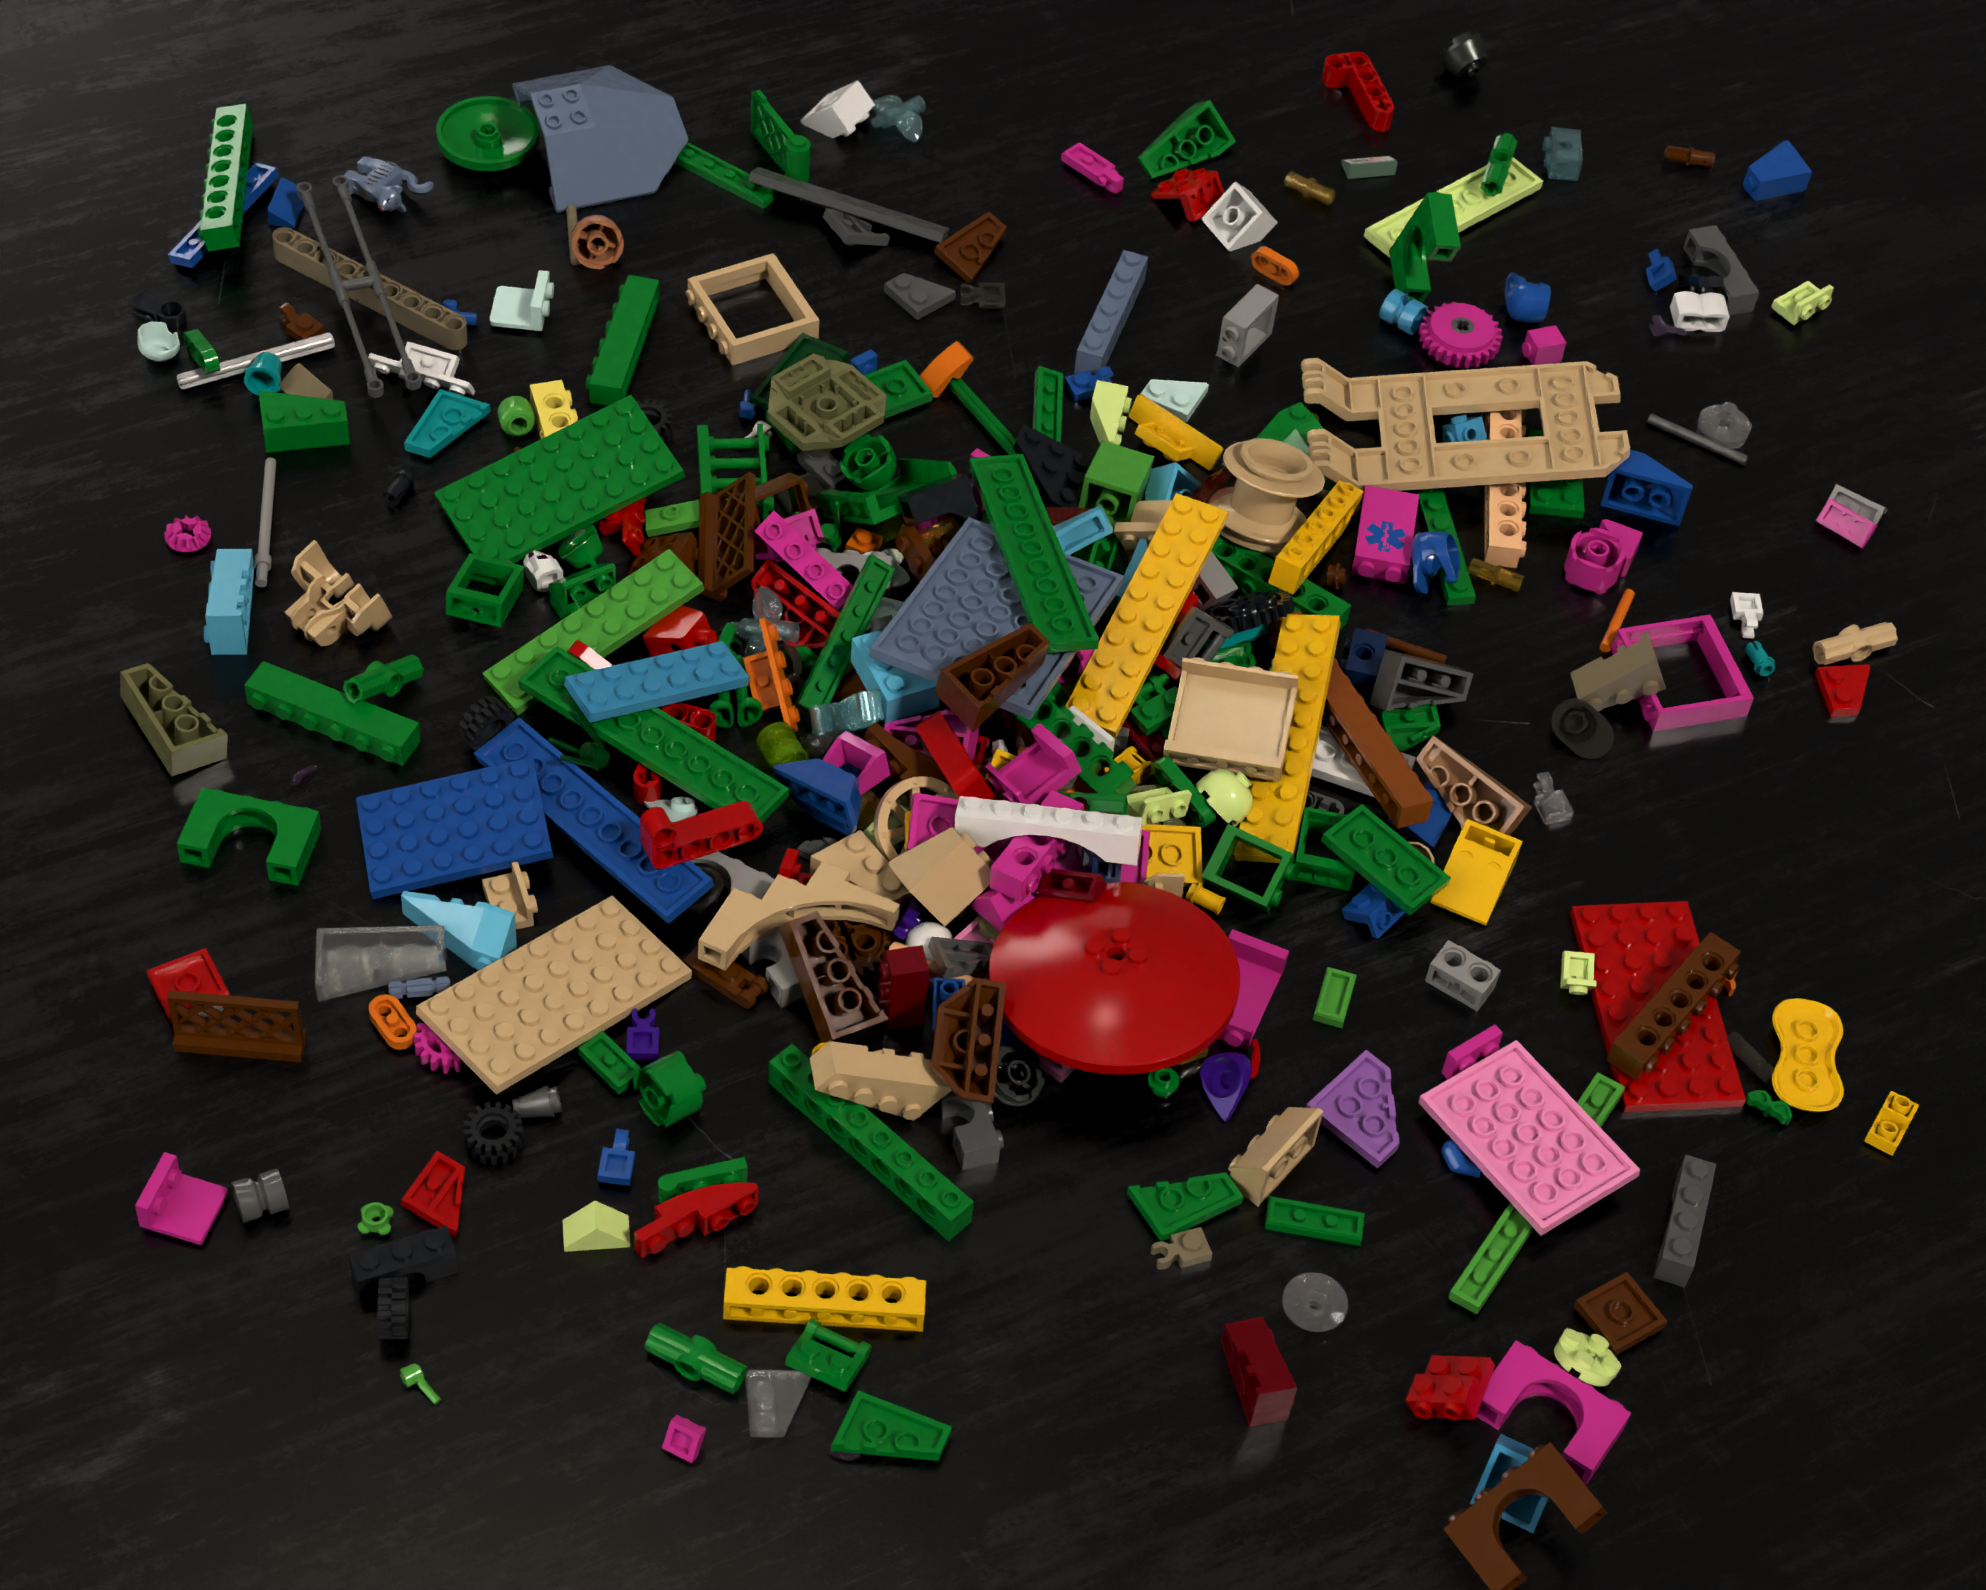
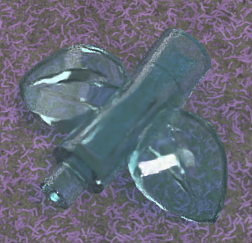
M887 95L873 101L875 105L872 109L878 112L877 116L871 120L874 128L879 126L887 128L896 125L901 134L914 143L919 140L923 123L918 114L923 113L926 109L922 97L915 96L902 103L899 97Z
M763 586L759 587L753 599L752 612L754 618H743L741 622L731 623L737 628L735 633H739L741 638H750L745 648V657L766 651L759 622L761 618L765 617L777 626L780 640L797 642L799 639L800 627L798 622L780 619L783 611L780 599L770 589Z

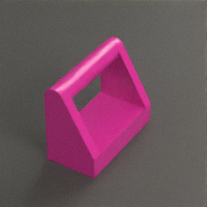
M845 731L836 738L823 758V761L833 764L838 768L845 763H849L862 770L857 778L860 796L890 776L886 752L848 731Z

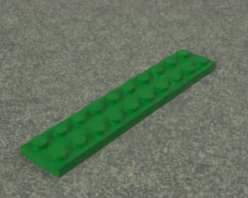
M1014 454L969 458L968 467L1028 622H1031L1050 641L1047 653L1098 649V636L1024 455Z
M558 646L554 647L518 680L520 689L578 724L569 713L570 709H574L600 739L713 809L740 801H747L753 807L761 823H763L789 797L788 787L657 707L590 723L564 686L565 676L596 669Z

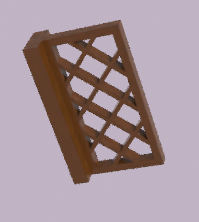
M747 472L715 495L706 492L700 496L698 579L704 585V591L700 594L719 602L727 598L728 588L754 572L755 474ZM738 502V504H737V506H736V508H735V510H734V512H733V514H732V516H731V513H732V511H733V509H734L736 503ZM736 526H738L737 529H736V531H735V533H734V535H733V537H732V539H730L731 536H732V534H733V532H734V530H735V528H736ZM737 550L736 555H735V557H734L732 563L730 564L731 559H732V557H733L735 551Z
M169 990L167 999L175 1034L172 1043L174 1051L302 1062L307 1031L302 1027L299 1002ZM180 1003H187L193 1007L188 1009ZM212 1006H221L225 1010L219 1011ZM245 1009H253L257 1013L252 1014ZM277 1011L289 1012L291 1014L287 1017H284L281 1014L277 1013ZM203 1012L210 1016V1018L205 1019L198 1015V1013ZM236 1015L237 1017L241 1018L242 1021L238 1022L230 1016ZM267 1017L275 1023L270 1025L262 1019Z

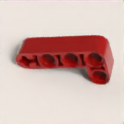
M1362 52L1341 53L1326 57L1321 79L1322 83L1331 88L1348 86L1370 128L1378 132L1387 131L1391 126L1394 104L1369 57Z
M681 702L668 704L662 708V711L715 742L716 716L712 711ZM638 763L633 775L634 800L642 806H645L644 801L654 802L659 800L667 780L641 763Z
M940 710L915 726L958 797L965 796L999 800Z
M747 801L736 802L673 823L661 807H652L646 810L640 817L641 844L651 863L657 869L668 868L752 841L760 836L763 831V824L751 804Z

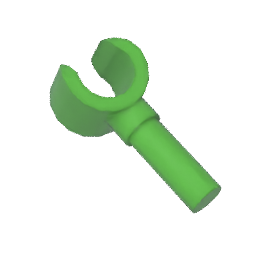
M410 1364L400 1369V1377L406 1388L417 1383L419 1389L424 1392L434 1405L441 1400L427 1384L418 1364Z

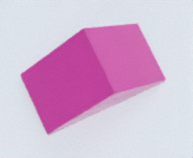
M1608 519L1602 520L1599 528L1615 534L1620 539L1619 543L1622 548L1625 547L1626 555L1619 574L1620 577H1625L1638 550L1643 532Z

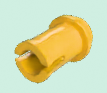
M1192 883L1185 897L1190 903L1200 905L1216 915L1220 913L1226 901L1225 897H1221L1203 888L1202 883L1198 885Z

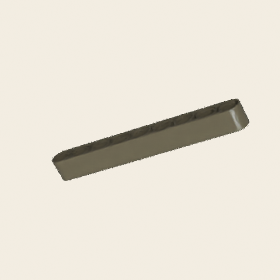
M287 227L278 228L272 233L274 257L277 261L334 290L328 273L329 267L320 243ZM329 248L342 281L369 276L364 265ZM380 274L387 293L386 299L397 323L451 350H459L467 345V323L462 315ZM373 286L346 291L349 298L355 301L358 299L360 304L386 316Z

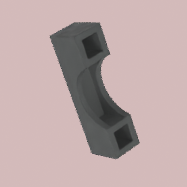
M1717 225L1689 229L1683 249L1693 265L1709 268L1720 276H1724L1723 287H1719L1717 293L1724 296L1729 316L1753 312L1756 301L1759 298L1758 288L1751 281L1746 269L1739 262L1736 253L1732 251Z
M1685 1155L1676 1175L1671 1197L1673 1201L1671 1215L1659 1251L1653 1278L1681 1287L1686 1286L1695 1266L1716 1169L1715 1163Z

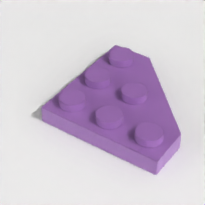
M1365 1050L1308 1102L1306 1108H1320L1324 1111L1321 1124L1378 1169L1398 1150L1399 1135L1396 1131L1395 1123L1396 1111L1394 1095H1392L1391 1070L1369 1051Z

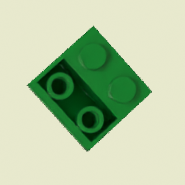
M599 563L549 583V603L561 620L616 584V566L613 563Z

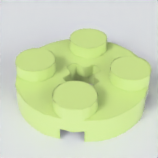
M1565 1329L1554 1348L1555 1357L1563 1368L1568 1372L1571 1368H1574L1581 1373L1578 1379L1594 1386L1609 1385L1621 1369V1363L1608 1349L1609 1342L1598 1334H1592L1590 1337L1572 1329Z

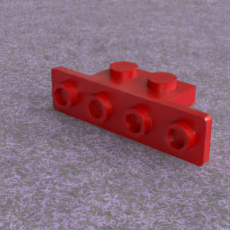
M646 497L601 519L599 530L604 536L623 530L622 541L636 557L640 555L642 544L644 543L643 523L645 522L644 503L646 502Z

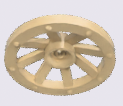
M918 776L902 780L887 790L875 812L874 836L880 853L888 862L899 856L893 848L890 839L905 837L906 811L896 802L897 798L909 790L910 811L912 796L914 793H920V788L936 792L935 796L959 800L958 795L951 786L933 777ZM890 811L903 823L902 827L888 830ZM905 843L900 852V855L905 853Z

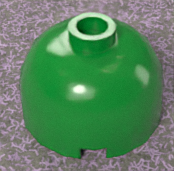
M867 434L853 440L843 451L845 454L843 462L840 460V467L844 476L854 486L864 490H877L885 486L896 472L897 459L894 450L881 435L871 437Z

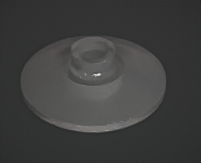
M1315 1272L1300 1274L1289 1281L1283 1292L1282 1303L1286 1315L1294 1324L1308 1331L1323 1332L1337 1327L1345 1318L1348 1310V1298L1344 1289L1336 1280L1325 1274ZM1314 1305L1318 1310L1312 1309L1309 1306Z

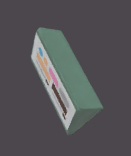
M1390 156L1341 160L1347 179L1395 175L1398 164L1397 160Z

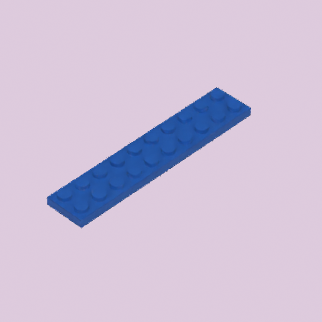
M517 718L474 752L476 760L485 768L533 757L546 820L668 924L714 887L712 878L692 861L664 869L655 868L641 844L640 818L576 764L560 760V756L564 754L521 718Z

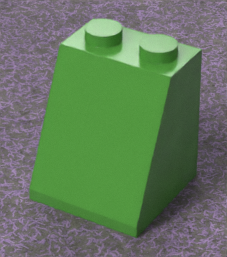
M1102 440L1085 475L1077 515L1101 505L1113 528H1115L1116 522H1131L1136 503L1142 500L1148 484L1154 456Z

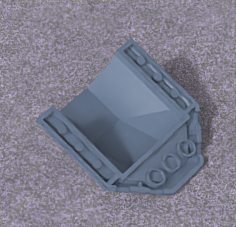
M611 65L512 84L519 107L533 105L544 135L552 186L549 188V194L556 213L566 211L568 205H574L576 209L656 193L661 181L669 173L676 162L677 156L688 143V136L674 98Z

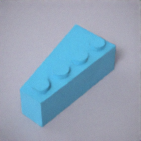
M217 549L215 561H211L210 567L212 580L208 585L209 597L206 605L205 618L207 625L204 626L205 643H210L211 655H246L255 571L252 549Z

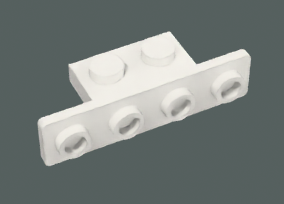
M407 342L405 350L408 358L412 360L415 371L421 374V381L426 386L433 389H439V387L447 388L449 392L462 396L465 394L474 395L475 390L469 382L453 378L460 361L458 356ZM369 354L368 359L376 371L383 374L393 372L399 374V377L405 380V372L401 364L402 358L399 362L376 354Z

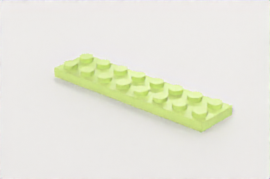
M1513 157L1501 194H1497L1494 197L1488 196L1480 188L1487 165L1436 192L1452 194L1459 233L1541 189L1543 180ZM1423 199L1366 228L1364 237L1390 258V248Z

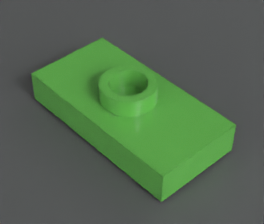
M700 500L645 510L648 537L699 527Z

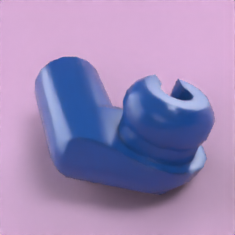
M1453 1140L1446 1141L1442 1147V1155L1449 1169L1456 1173L1479 1178L1481 1170L1471 1160L1466 1158L1464 1152Z

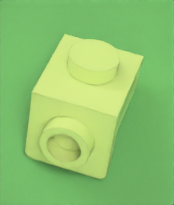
M1562 952L1560 988L1569 989V993L1574 995H1587L1588 991L1596 988L1597 981L1593 980L1595 953Z

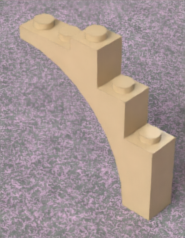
M822 861L806 886L800 884L795 879H789L778 874L762 899L756 898L751 893L733 888L699 938L698 959L726 971L736 957L755 941L779 930V926L791 920L814 912H818L823 920H848L871 924L893 931L898 923L900 904L893 902L887 897H881L867 891L859 885L849 883L850 872L838 865Z

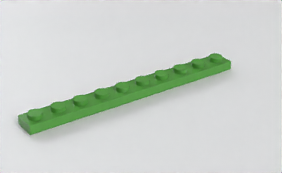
M1597 1072L1577 1104L1601 1128L1620 1100L1625 1086ZM1509 1203L1449 1294L1448 1299L1475 1314L1479 1313L1534 1230L1511 1203Z

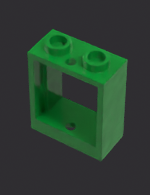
M469 553L446 591V615L501 627L523 590L524 566ZM471 579L504 587L499 596L466 589Z
M1305 807L1294 864L1297 866L1291 880L1350 891L1355 870L1344 861L1304 854L1308 832L1323 835L1348 814Z
M1227 824L1201 877L1204 884L1269 913L1272 906H1278L1283 895V891L1280 889L1285 879L1290 881L1297 865L1294 864L1293 853ZM1238 841L1281 860L1263 897L1221 878Z

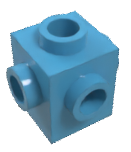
M1460 415L1451 418V423L1442 426L1444 443L1488 440L1482 417L1467 418L1466 415Z

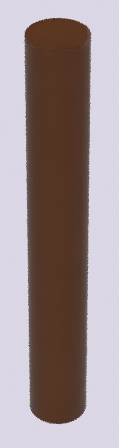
M1391 636L1387 637L1386 647L1443 664L1446 662L1447 655Z

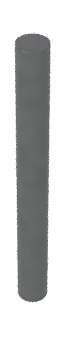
M1650 414L1647 423L1743 466L1748 459V456L1654 414Z

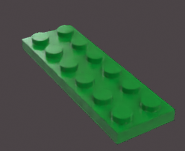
M906 360L864 375L887 395L885 418L932 401L933 393ZM766 411V414H765V419H766V420H767V418H768V411ZM767 420L791 453L801 450Z

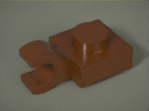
M287 302L278 307V310L283 313L279 317V321L286 325V333L296 341L325 333L324 325L306 312L299 316L295 309Z

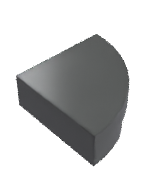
M823 837V839L810 842L807 840L801 843L797 850H799V856L810 861L811 855L838 842V840L831 837Z

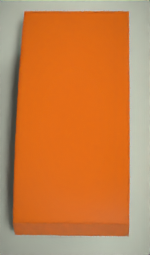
M956 341L940 353L919 377L931 390L933 397L938 398L952 378H961L974 360V357L960 342Z

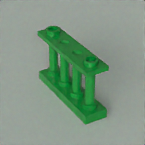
M757 424V438L714 439V436H709L708 425H697L700 496L706 492L712 494V492H717V489H724L739 479L717 478L716 475L711 476V472H716V469H759V477H755V487L767 482L765 451H769V435H764L763 424ZM718 449H757L758 458H715V456H710V452ZM774 495L756 502L757 509H762L763 521L769 516V511H774Z

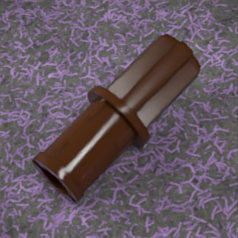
M1669 145L1665 149L1664 159L1682 162L1686 166L1692 164L1712 168L1713 164L1711 163H1714L1715 153L1695 150L1691 146L1688 149Z

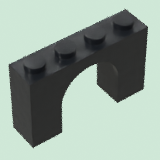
M953 474L897 496L905 523L919 524L942 514L952 516L960 528L968 517L978 521L982 520V512L978 505H976L973 495L974 485L968 478V475Z

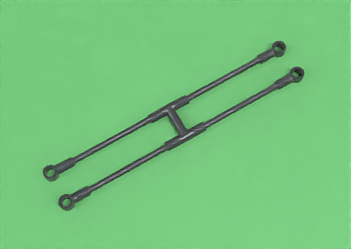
M343 175L335 176L332 180L333 190L339 193L342 204L347 209L366 261L365 267L369 276L342 281L339 270L335 267L316 215V206L312 198V185L308 182L297 184V197L303 201L306 211L310 214L329 267L328 273L340 306L344 309L361 356L364 374L367 379L368 395L373 398L381 397L384 394V385L382 380L377 378L375 369L370 364L349 306L350 300L346 291L373 286L375 294L382 304L402 358L401 364L405 372V385L409 390L419 389L422 386L421 374L415 371L412 360L408 358L386 299L387 293L376 263L372 261L351 204L352 199L348 191V178Z

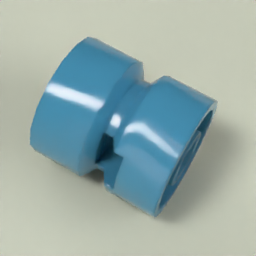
M1394 289L1384 300L1379 312V318L1391 325L1397 323V327L1409 335H1414L1420 328L1423 316L1427 314L1428 306L1416 299L1410 301V296L1398 289Z

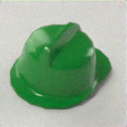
M591 524L566 538L560 545L558 553L561 559L566 560L575 569H582L589 564L592 566L597 565L596 559L602 554L604 546L597 534V529Z

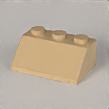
M1288 1107L1280 1116L1276 1114L1272 1117L1262 1136L1257 1134L1249 1143L1248 1151L1243 1156L1238 1154L1229 1165V1177L1244 1197L1257 1206L1267 1198L1314 1147L1324 1111L1320 1108Z

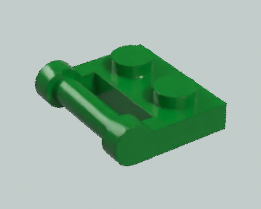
M811 1318L804 1332L788 1353L785 1365L846 1392L868 1359L872 1345L864 1341L858 1343L822 1327L821 1322ZM816 1338L854 1356L853 1358H851L843 1353H840L834 1349H831L825 1345H822L814 1341V1339Z

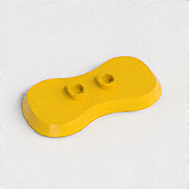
M1797 998L1780 1002L1775 1007L1772 1015L1773 1026L1781 1046L1780 1058L1772 1073L1773 1088L1779 1099L1794 1109L1807 1112L1832 1110L1839 1105L1844 1094L1843 1083L1835 1065V1052L1843 1036L1841 1019L1832 1008L1813 1000Z

